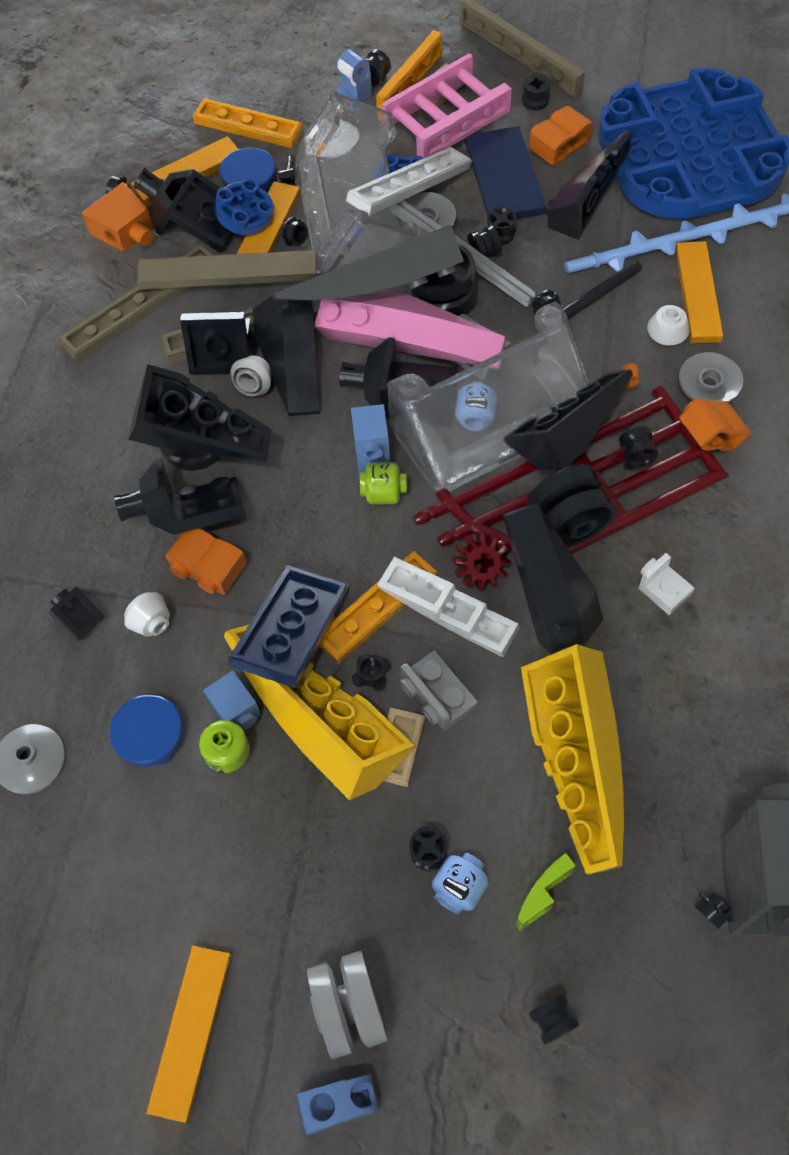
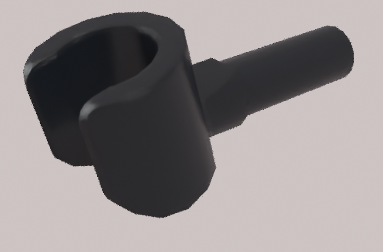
M288 156L286 169L278 171L280 183L295 186L293 156Z

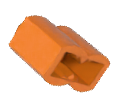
M565 106L560 110H556L550 119L538 123L532 128L529 135V149L552 166H556L568 158L572 152L578 151L590 141L594 123L570 106Z
M695 399L687 404L684 408V413L679 417L699 446L705 451L718 448L722 452L735 450L752 434L736 411L726 401L712 402L709 399Z
M200 528L182 532L165 555L170 565L169 570L175 576L186 580L187 577L196 580L197 585L210 594L218 592L226 595L247 565L243 551L226 541L214 538Z

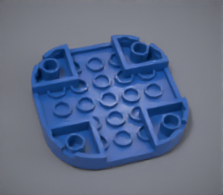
M699 68L690 70L689 78L686 80L642 89L639 82H634L614 92L610 96V102L606 107L603 106L598 136L603 151L627 129L633 131L631 150L615 176L627 199L641 210L655 216L669 219H689L733 209L734 205L738 203L742 206L757 203L772 195L781 185L789 165V138L787 134L779 136L761 105L764 95L755 84L741 75L738 80L731 75H724L725 70Z

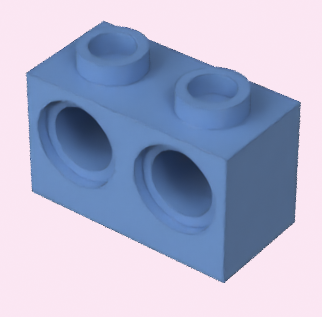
M384 404L351 408L359 477L360 471H365L366 466L371 462H390Z

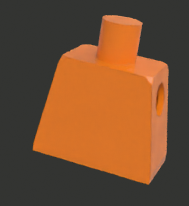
M124 182L120 183L82 212L89 234L121 251L129 249L136 242L146 247L154 239L152 232L153 224L147 207Z

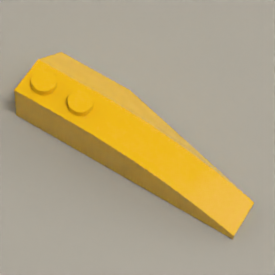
M249 625L225 632L224 637L232 651ZM311 662L296 688L244 671L257 694L283 730L349 801L376 789L414 749L415 745L368 700L358 693L354 697L350 696L340 689V681L332 676L325 679L313 671L314 664Z
M576 644L521 667L532 737L535 745L540 746L546 759V762L543 763L547 775L553 777L559 792L556 798L560 809L566 810L570 820L569 832L585 873L594 874L622 866L624 839L622 765L616 717L603 652Z

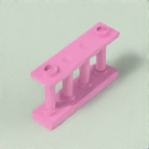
M469 53L383 102V125L388 128L400 121L416 136L417 156L426 158L451 147L510 112L512 88L505 82L492 90L486 87L473 76V56ZM465 83L480 97L472 102H468L454 89ZM444 96L458 110L450 115H446L432 102ZM422 108L436 123L428 128H424L411 114Z

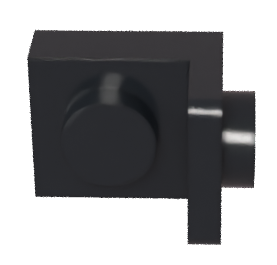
M77 587L70 592L66 588L63 589L50 601L53 607L50 609L49 614L53 618L56 617L78 641L105 618L98 608Z

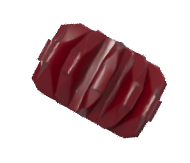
M482 531L477 533L476 542L470 535L464 536L468 546L464 548L456 544L454 548L462 555L461 557L451 558V563L460 566L455 570V576L457 578L465 576L463 584L468 588L475 583L476 588L483 591L486 580L492 587H496L497 581L495 576L497 574L503 578L507 576V573L500 569L501 565H509L511 563L509 558L502 556L508 550L507 546L504 544L497 545L499 538L493 534L486 540V535ZM482 553L488 559L487 562L481 563L480 568L474 564V560L480 559Z

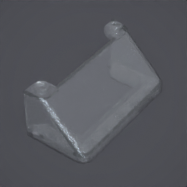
M333 91L300 143L295 158L311 250H316L317 275H322L421 236L416 223L407 222L402 226L401 219L390 212L391 206L369 216L367 212L359 210L346 201L348 191L390 173L385 148L393 141L396 128L391 112Z
M556 301L540 308L535 314V326L539 334L446 380L429 387L420 376L406 374L387 383L390 428L434 490L439 491L446 488L448 491H453L521 456L509 447L503 438L530 418L536 417L538 420L551 414L550 406L557 402L577 397L576 391L590 383L568 317Z

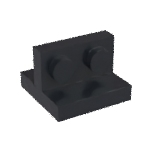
M244 312L187 313L181 315L180 323L190 374L230 373L232 365L237 360L250 356L251 318H245Z

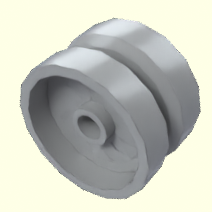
M362 951L341 958L340 969L344 984L340 986L332 966L327 962L307 968L308 982L312 994L310 996L312 1009L321 1035L323 1034L332 1060L353 1053L355 1045L350 1025L356 1024L361 1042L366 1047L370 1048L388 1042Z

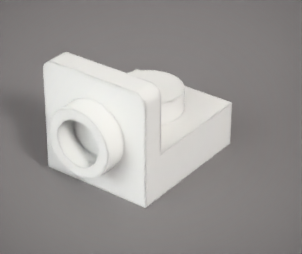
M665 553L658 560L652 558L642 568L640 574L643 576L638 589L670 615L692 595L695 588L669 567L672 557Z

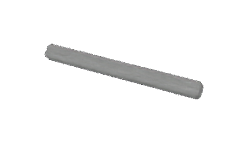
M405 200L390 207V212L423 235L443 228V226ZM455 235L457 243L472 253L475 261V271L525 307L533 303L537 294L536 291Z

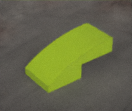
M567 853L557 859L542 874L526 897L516 922V927L520 932L551 910L554 900L548 894V891L572 875L576 865Z

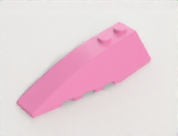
M393 288L362 296L321 300L314 327L327 340L376 348L388 337L395 338V347L398 352L492 368H499L506 342V337Z

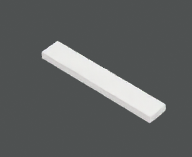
M449 147L348 191L346 201L370 216L469 170L472 160L454 148Z

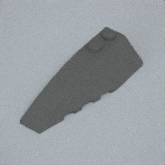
M448 225L272 294L274 301H321L372 294L409 283L410 288H414L427 283V275L438 272L439 277L457 271L455 265L464 260L452 226Z

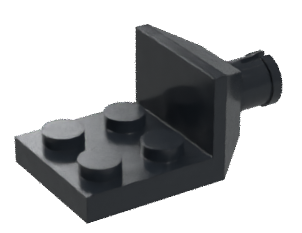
M145 167L134 183L133 188L141 191L153 200L149 209L155 232L161 236L169 222L173 221L216 251H221L232 233L221 225L215 214L216 195L221 187L194 169L169 173L167 178L163 180Z
M388 337L368 354L366 364L342 361L339 384L340 387L349 386L364 389L365 399L371 406L384 404L386 419L450 426L458 367L396 361L395 338Z
M162 458L156 459L140 478V489L135 492L114 496L116 509L121 521L147 515L151 525L172 535L246 516L236 476L231 478L218 477L208 484L200 486L187 485L177 492H172Z

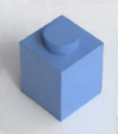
M233 670L202 690L208 703L220 720H230L238 724L244 731L252 727L256 723L257 718L261 716L257 703Z

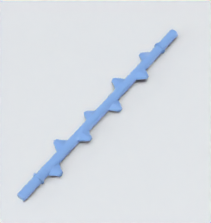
M782 194L781 204L749 212L739 203L735 204L732 217L696 227L685 220L681 222L680 231L649 240L640 232L634 231L632 232L630 245L600 253L593 252L589 256L567 261L564 263L565 271L569 274L591 267L598 268L600 265L607 263L618 272L623 269L624 260L628 257L658 249L669 256L674 255L676 243L687 242L710 236L720 245L725 243L728 230L758 222H763L767 226L774 228L777 225L778 217L789 214V194Z

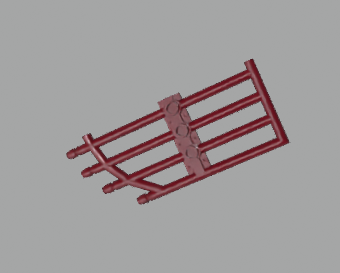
M658 386L652 391L655 400L601 425L589 445L664 410L673 423L653 432L651 443L658 445L682 434L691 447L611 486L607 485L600 472L625 461L624 455L626 451L620 448L591 462L585 452L573 460V466L582 464L592 467L602 483L601 490H604L609 495L617 511L615 518L602 532L584 543L568 548L571 554L729 477L711 451L703 450L679 419L683 413L663 386ZM697 458H700L709 471L628 512L624 510L617 497ZM527 460L454 496L446 488H443L436 493V497L440 502L430 506L428 510L418 512L413 516L416 525H422L430 522L432 518L436 519L450 512L461 525L453 528L451 532L447 531L437 538L441 547L449 546L455 540L459 541L466 535H477L479 531H482L486 535V540L493 534L499 538L497 545L504 544L508 550H512L508 535L489 526L502 520L503 514L527 506V498L531 491L476 518L470 515L462 506L538 470V468ZM481 553L480 559L474 560V564H481L487 561L488 558Z

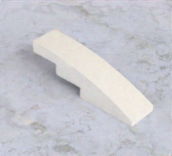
M396 557L393 558L377 584L378 588L413 610L501 657H504L519 630L518 623L488 610L486 603L456 590L453 583Z

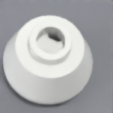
M666 305L661 307L649 319L647 330L650 337L657 343L671 346L686 340L690 332V326L683 309L674 305Z
M255 355L237 360L231 367V380L241 393L257 397L264 395L269 390L271 385V368L263 358Z
M145 592L137 596L125 610L124 624L126 628L146 637L158 636L163 633L169 625L168 620L170 617L163 596L157 592Z

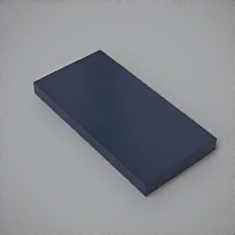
M520 126L474 133L465 138V144L469 157L472 160L471 164L487 215L492 209L497 207L510 208L515 212L516 219L545 214L546 205Z
M286 565L230 654L229 666L296 688L349 593V584Z

